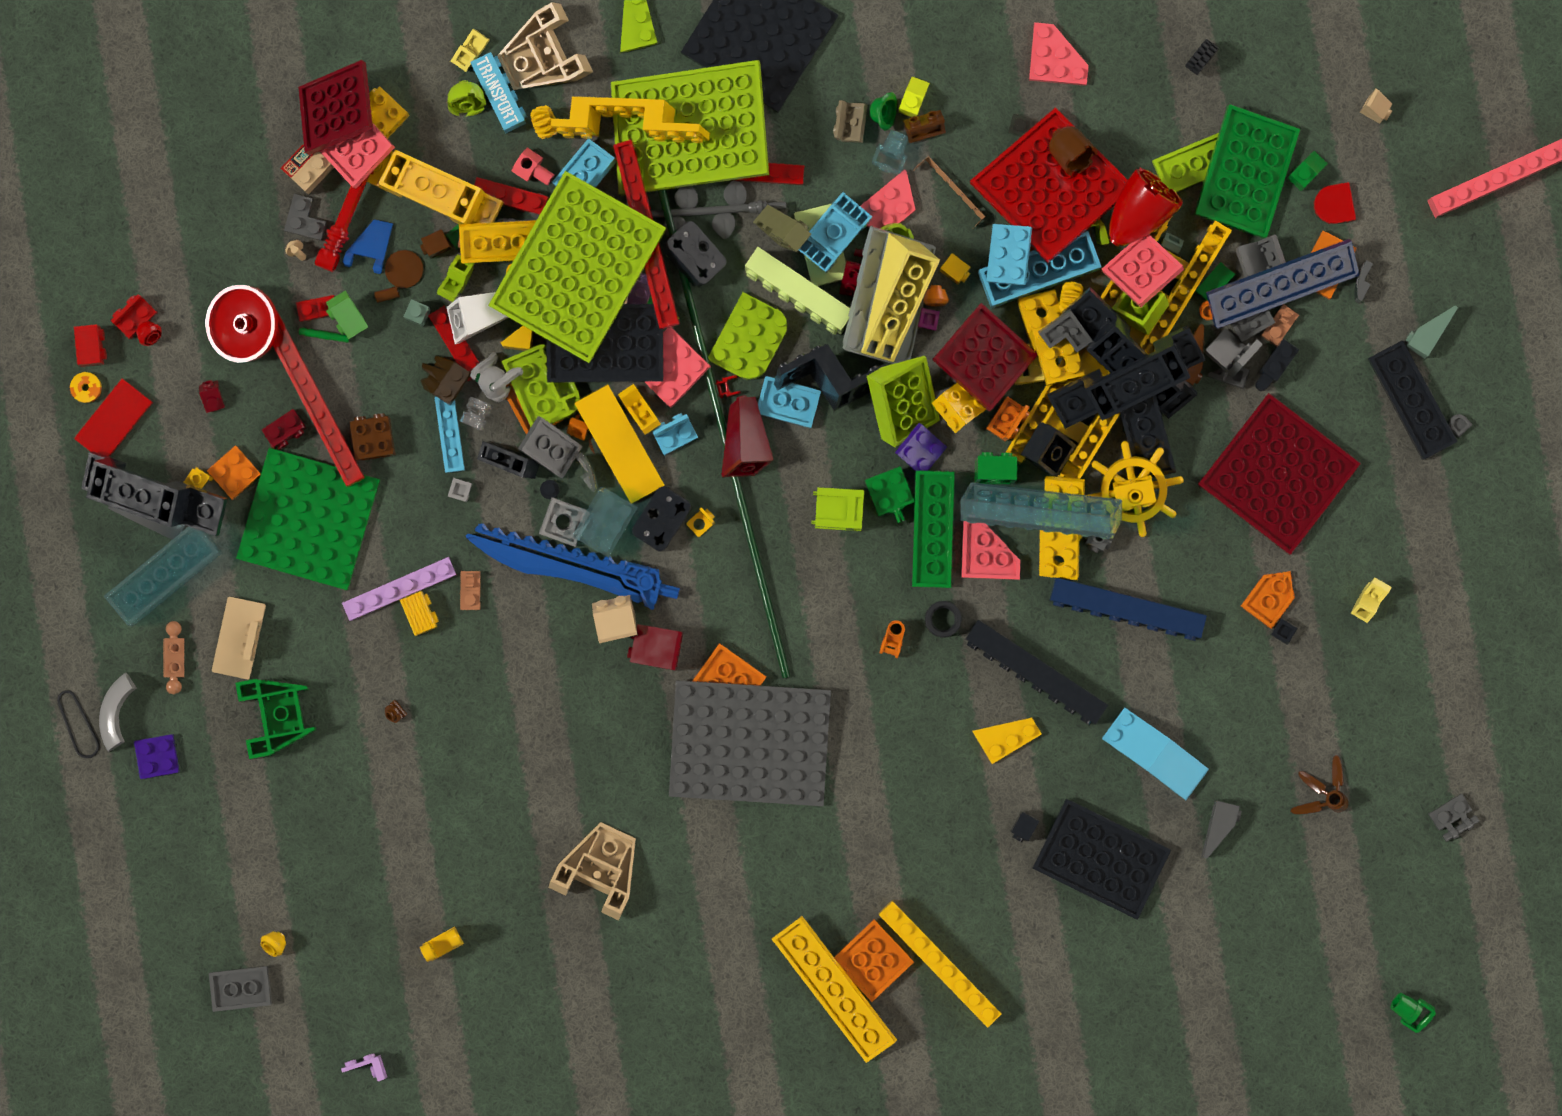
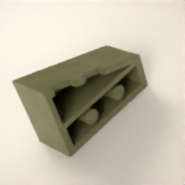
M768 204L753 221L780 247L795 252L800 249L811 235L807 230L809 227L804 222L792 219Z

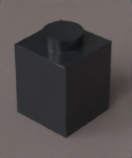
M1021 811L1010 831L1014 834L1012 838L1021 843L1024 840L1029 841L1039 821Z

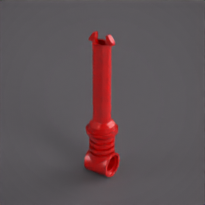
M370 174L356 189L350 186L335 225L331 226L330 230L327 229V237L329 239L325 240L327 242L323 244L325 248H321L317 254L316 266L332 273L335 271L340 260L338 252L341 253L342 251L340 250V247L343 248L342 243L345 244L349 240L347 229Z

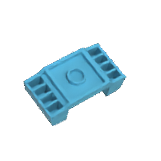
M842 192L809 231L811 233L810 237L800 247L799 251L824 272H828L836 263L837 258L858 233L863 231L873 216Z

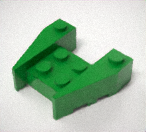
M258 679L235 683L239 702L257 699L259 701L265 736L246 740L249 759L271 756L316 731V727L304 728L298 695L299 691L309 690L308 686Z

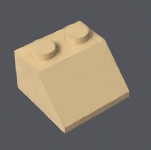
M630 595L592 603L599 643L637 635L635 612Z

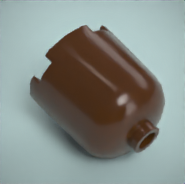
M1073 126L1057 129L1049 143L1050 153L1069 176H1072V173L1075 171L1079 174L1086 170L1093 163L1091 158L1098 154V149L1080 130Z

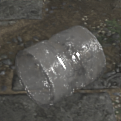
M470 397L466 405L468 410L463 412L460 422L483 431L487 422L485 417L490 415L493 406Z

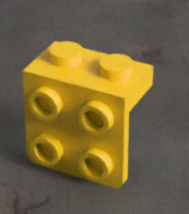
M958 383L943 392L932 402L936 411L940 413L955 433L986 410Z

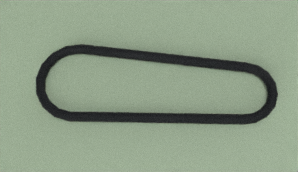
M69 690L62 691L58 695L57 701L75 751L82 758H92L99 751V741L76 695ZM64 693H70L73 696L96 741V750L91 755H83L77 748L60 702V698Z

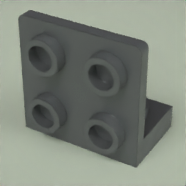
M1224 329L1204 352L1233 378L1263 344L1256 340L1252 345L1248 343L1245 346L1230 331Z

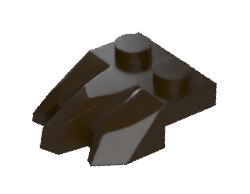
M435 355L434 360L436 363L434 366L422 363V370L428 376L420 381L424 390L451 406L471 373L452 360Z

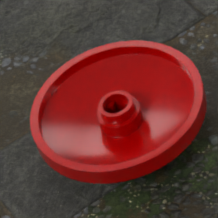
M248 285L230 286L219 292L210 303L206 314V333L212 347L225 359L234 362L257 360L270 350L278 332L277 311L271 299L260 289Z

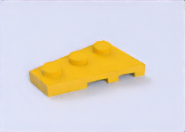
M1032 718L972 731L991 764L1041 735Z

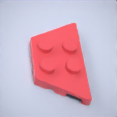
M905 169L860 206L873 216L866 227L874 226L881 229L886 224L901 223L915 212L913 196Z

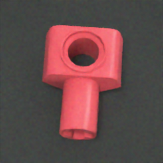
M528 147L522 152L512 169L513 173L527 182L533 176L547 186L555 176V174L540 165L543 157ZM526 160L532 162V166L528 169L522 167L523 162Z

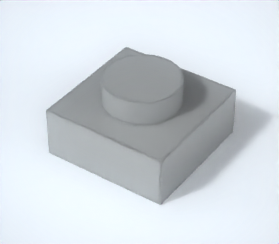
M453 478L448 497L467 502L472 483Z

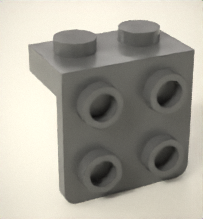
M1276 235L1236 248L1244 277L1286 263Z

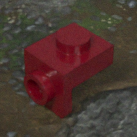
M208 380L199 385V394L206 413L225 408L218 380Z

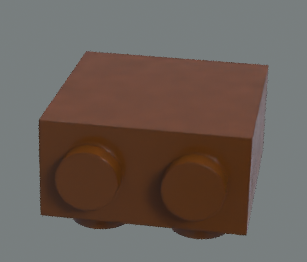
M384 413L375 414L371 419H366V416L356 417L354 421L350 422L356 461L396 456L389 416H385Z

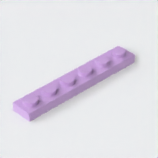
M447 557L343 602L342 605L349 621H352L455 576L456 572L450 558Z

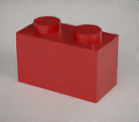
M97 324L74 327L77 365L80 367L104 365V360L107 359L106 349L102 346V341L105 340L104 330Z

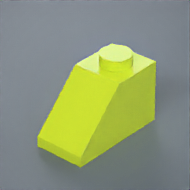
M911 77L898 113L909 117L918 116L930 83Z

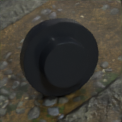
M547 480L542 483L540 493L546 499L556 498L559 494V486L555 481Z

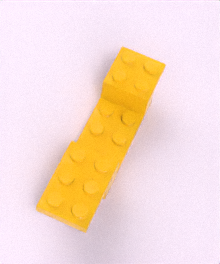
M572 97L570 119H551V127L557 133L562 134L564 138L581 136L584 139H592V136L599 137L601 116L613 117V114L624 118H631V115H638L639 118H644L643 130L658 142L673 139L674 142L679 143L684 142V140H691L693 143H703V140L709 141L710 133L700 124L674 123L675 108L665 100Z
M397 150L391 151L373 170L374 174H370L367 183L400 198L404 196L439 212L457 224L494 223L504 203L486 194L477 186Z

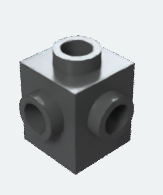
M1101 524L1098 526L1094 525L1092 529L1088 527L1083 537L1086 539L1084 544L1088 545L1087 549L1098 553V551L1103 552L1104 549L1108 550L1113 541L1110 538L1112 533L1108 532L1109 528ZM1098 534L1103 537L1100 542L1096 540V535Z

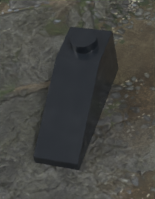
M482 441L477 458L480 461L522 478L535 479L540 465L525 454Z

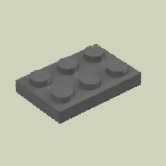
M538 416L518 449L557 477L563 479L583 446Z
M268 966L209 973L213 1012L272 1005Z

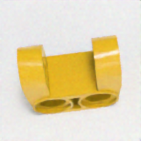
M453 927L422 944L420 950L426 961L430 962L464 943L456 928Z

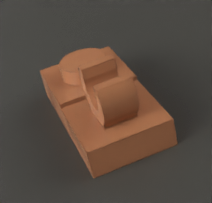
M1283 304L1273 318L1276 323L1266 328L1261 336L1277 347L1299 314Z
M461 571L460 610H480V571Z

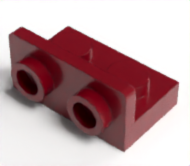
M292 409L263 428L262 432L273 449L278 448L281 450L289 444L287 441L293 437L294 439L301 437L307 428L296 411Z

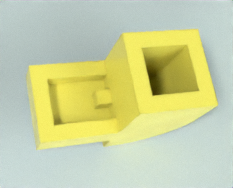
M1374 577L1363 589L1351 614L1368 623L1377 612L1380 603L1387 596L1391 587Z

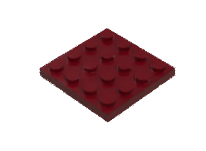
M363 60L298 87L304 151L307 155L310 156L373 129L367 68Z
M980 303L932 360L984 408L991 411L1038 354L986 306Z

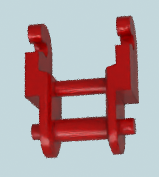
M737 375L722 378L723 381L720 382L716 380L715 385L717 386L718 397L723 398L724 395L730 397L741 394V391L731 393L727 384L728 380L737 378ZM720 384H725L727 392L722 393Z

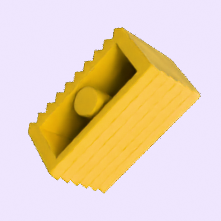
M420 591L400 600L415 636L438 627L436 623L439 622L435 611L431 612L429 605L432 603L428 594Z

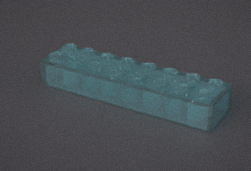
M971 482L961 498V521L985 523L990 526L1002 525L1007 528L1019 527L1026 530L1036 529L1043 530L1044 532H1062L1066 535L1079 534L1084 537L1095 536L1102 539H1113L1122 521V500Z

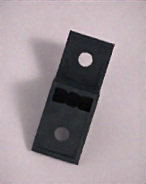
M818 345L806 355L804 353L800 354L794 361L781 364L777 370L774 386L777 390H780L811 374L833 410L836 411L870 393L867 376L884 367L885 364L879 367L874 366L869 369L868 373L864 375L858 374L851 381L829 345Z

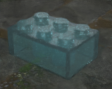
M600 487L572 537L609 558L638 507L606 488Z

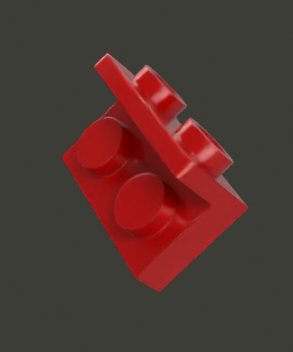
M139 294L130 297L126 302L127 305L123 309H118L112 315L113 319L111 322L128 339H131L136 334L137 327L141 322L150 321L157 314L154 308Z

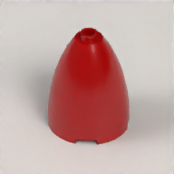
M1141 167L1139 170L1136 169L1124 185L1114 206L1109 228L1110 241L1116 246H1125L1153 233L1183 204L1181 198L1173 189L1169 190L1155 174Z

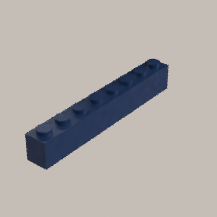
M1060 578L1054 579L1049 601L1053 602V606L1064 608V605L1072 606L1071 610L1083 613V610L1091 611L1090 615L1102 617L1103 614L1110 616L1109 620L1120 622L1121 619L1127 620L1128 625L1139 627L1140 624L1147 625L1148 630L1158 632V629L1166 630L1165 634L1176 637L1177 633L1185 635L1184 639L1196 641V638L1200 639L1202 637L1207 617L1199 613Z

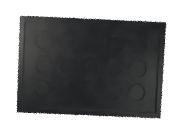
M623 304L590 363L547 340V383L663 382V329L659 328L654 304Z
M1065 799L1032 869L1138 920L1171 850Z

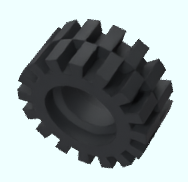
M1205 39L1185 67L1195 75H1198L1218 50V47L1208 39Z

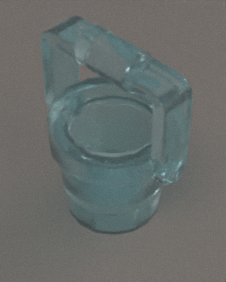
M891 130L884 144L879 143L873 156L872 164L889 174L897 175L901 173L907 159L904 151L908 137ZM879 152L895 160H900L901 163L898 170L883 162L876 161Z

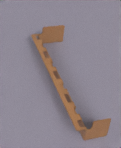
M928 156L914 170L922 165L925 160L932 168L934 167L943 180L947 181L958 196L960 195L962 200L981 218L975 225L976 227L985 218L984 214Z

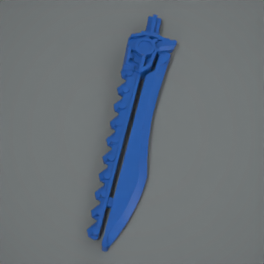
M484 523L478 524L475 531L501 539L502 543L472 534L466 535L470 542L487 555L515 570L526 574L545 575L577 581L619 596L630 595L632 601L637 603L643 601L644 605L651 610L654 609L658 595L677 599L680 588L662 584L659 569L627 562L626 560L620 561L617 565L610 556L605 557L603 560H600L595 552L584 556L579 548H575L571 552L563 544L553 548L548 540H542L537 544L532 536H525L526 538L522 540L516 532H510L506 536L500 528H494L490 532ZM510 543L620 576L626 586L640 591L641 594L625 589L619 580L510 547L509 545Z

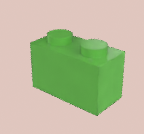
M346 290L326 302L329 308L326 312L331 320L336 319L338 322L336 327L341 335L346 334L348 339L368 328L365 319Z

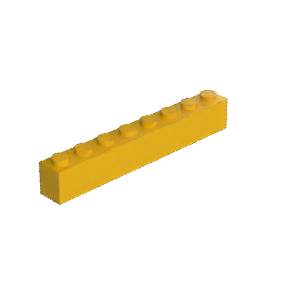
M893 901L889 902L878 913L987 1028L1001 1015L1000 1011Z

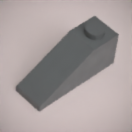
M1214 801L1201 857L1208 858L1233 829L1236 822L1240 821L1242 812L1239 810L1240 806Z

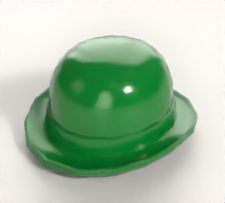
M893 92L876 98L870 106L872 120L878 123L882 130H889L894 124L897 113V98Z

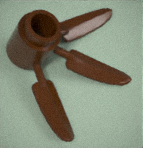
M1335 755L1332 763V784L1336 786V790L1327 792L1325 790L1326 786L1304 771L1299 772V777L1318 794L1324 793L1326 795V802L1315 801L1293 807L1290 810L1291 813L1309 814L1320 812L1322 810L1321 807L1328 806L1337 813L1347 809L1348 799L1340 792V786L1343 785V770L1339 756Z

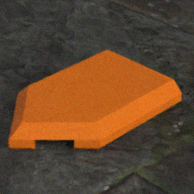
M1291 571L1263 575L1241 604L1244 610L1270 629L1275 626L1295 598Z

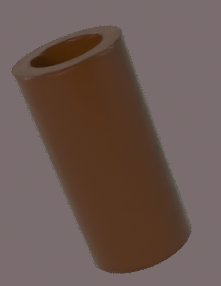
M397 286L374 292L377 303L400 297Z

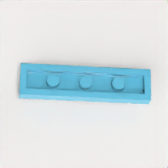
M435 397L445 473L465 471L455 400L450 406Z

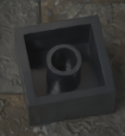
M1040 422L1021 455L1039 470L1057 477L1075 449L1076 444L1056 428Z

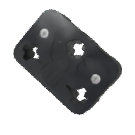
M688 221L679 227L673 235L662 243L663 253L668 256L694 287H700L707 283L726 265L725 257L692 221Z
M660 487L633 526L632 533L636 538L645 542L656 551H665L682 526L685 518L691 512V505L687 500L667 487ZM684 504L685 511H680L677 514L676 505ZM658 510L657 514L659 516L651 519L649 511ZM661 536H664V544H659L657 546L655 538H660Z

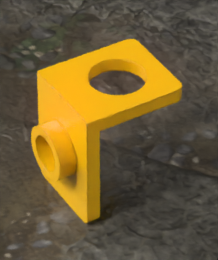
M702 507L686 523L697 537L704 534L715 523L713 520L715 516L708 509L704 511ZM696 519L704 520L705 526L702 530L694 528L693 524Z

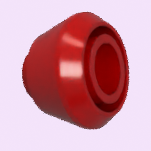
M150 321L141 322L136 331L139 343L143 346L155 344L162 335L161 327Z

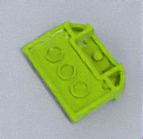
M742 292L708 357L709 361L745 380H753L763 376L786 335L787 320L784 314L779 309H775Z
M547 345L535 346L502 361L506 372L517 367L523 369V374L512 380L511 384L530 427H532L538 416L553 424L576 413L578 409L574 403L580 400V396L574 382L547 383Z

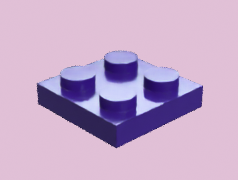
M918 423L895 453L913 470L928 471L947 446L922 424Z
M173 734L134 741L140 779L180 772Z

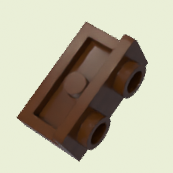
M941 110L930 111L927 114L903 120L909 143L946 133L945 120Z

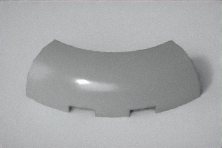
M127 672L121 675L109 688L100 709V733L108 752L125 742L120 731L119 712L126 698L137 689Z

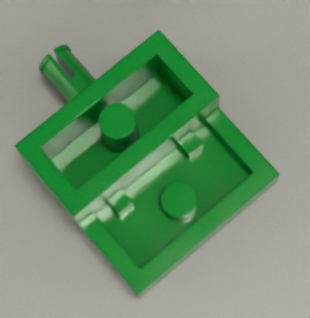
M901 466L864 480L878 517L887 513H894L897 523L905 521L901 510L915 501Z

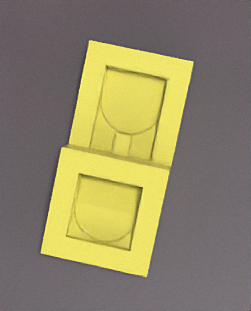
M472 29L463 45H460L451 62L467 72L472 66L470 62L479 57L490 39L477 30Z

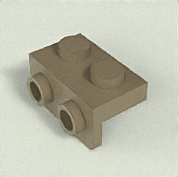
M839 100L836 108V125L833 128L834 138L841 142L863 143L868 105L865 103H847Z

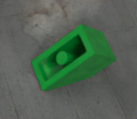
M1313 151L1287 179L1302 191L1328 163Z

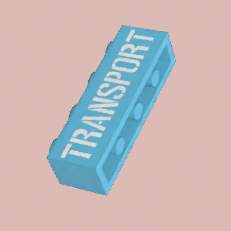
M490 52L471 61L470 63L505 133L526 124L524 118L527 115L523 107L518 108L516 101L519 99L514 90L510 91L507 85L510 81L506 73H501L499 67L502 65L498 57H493Z

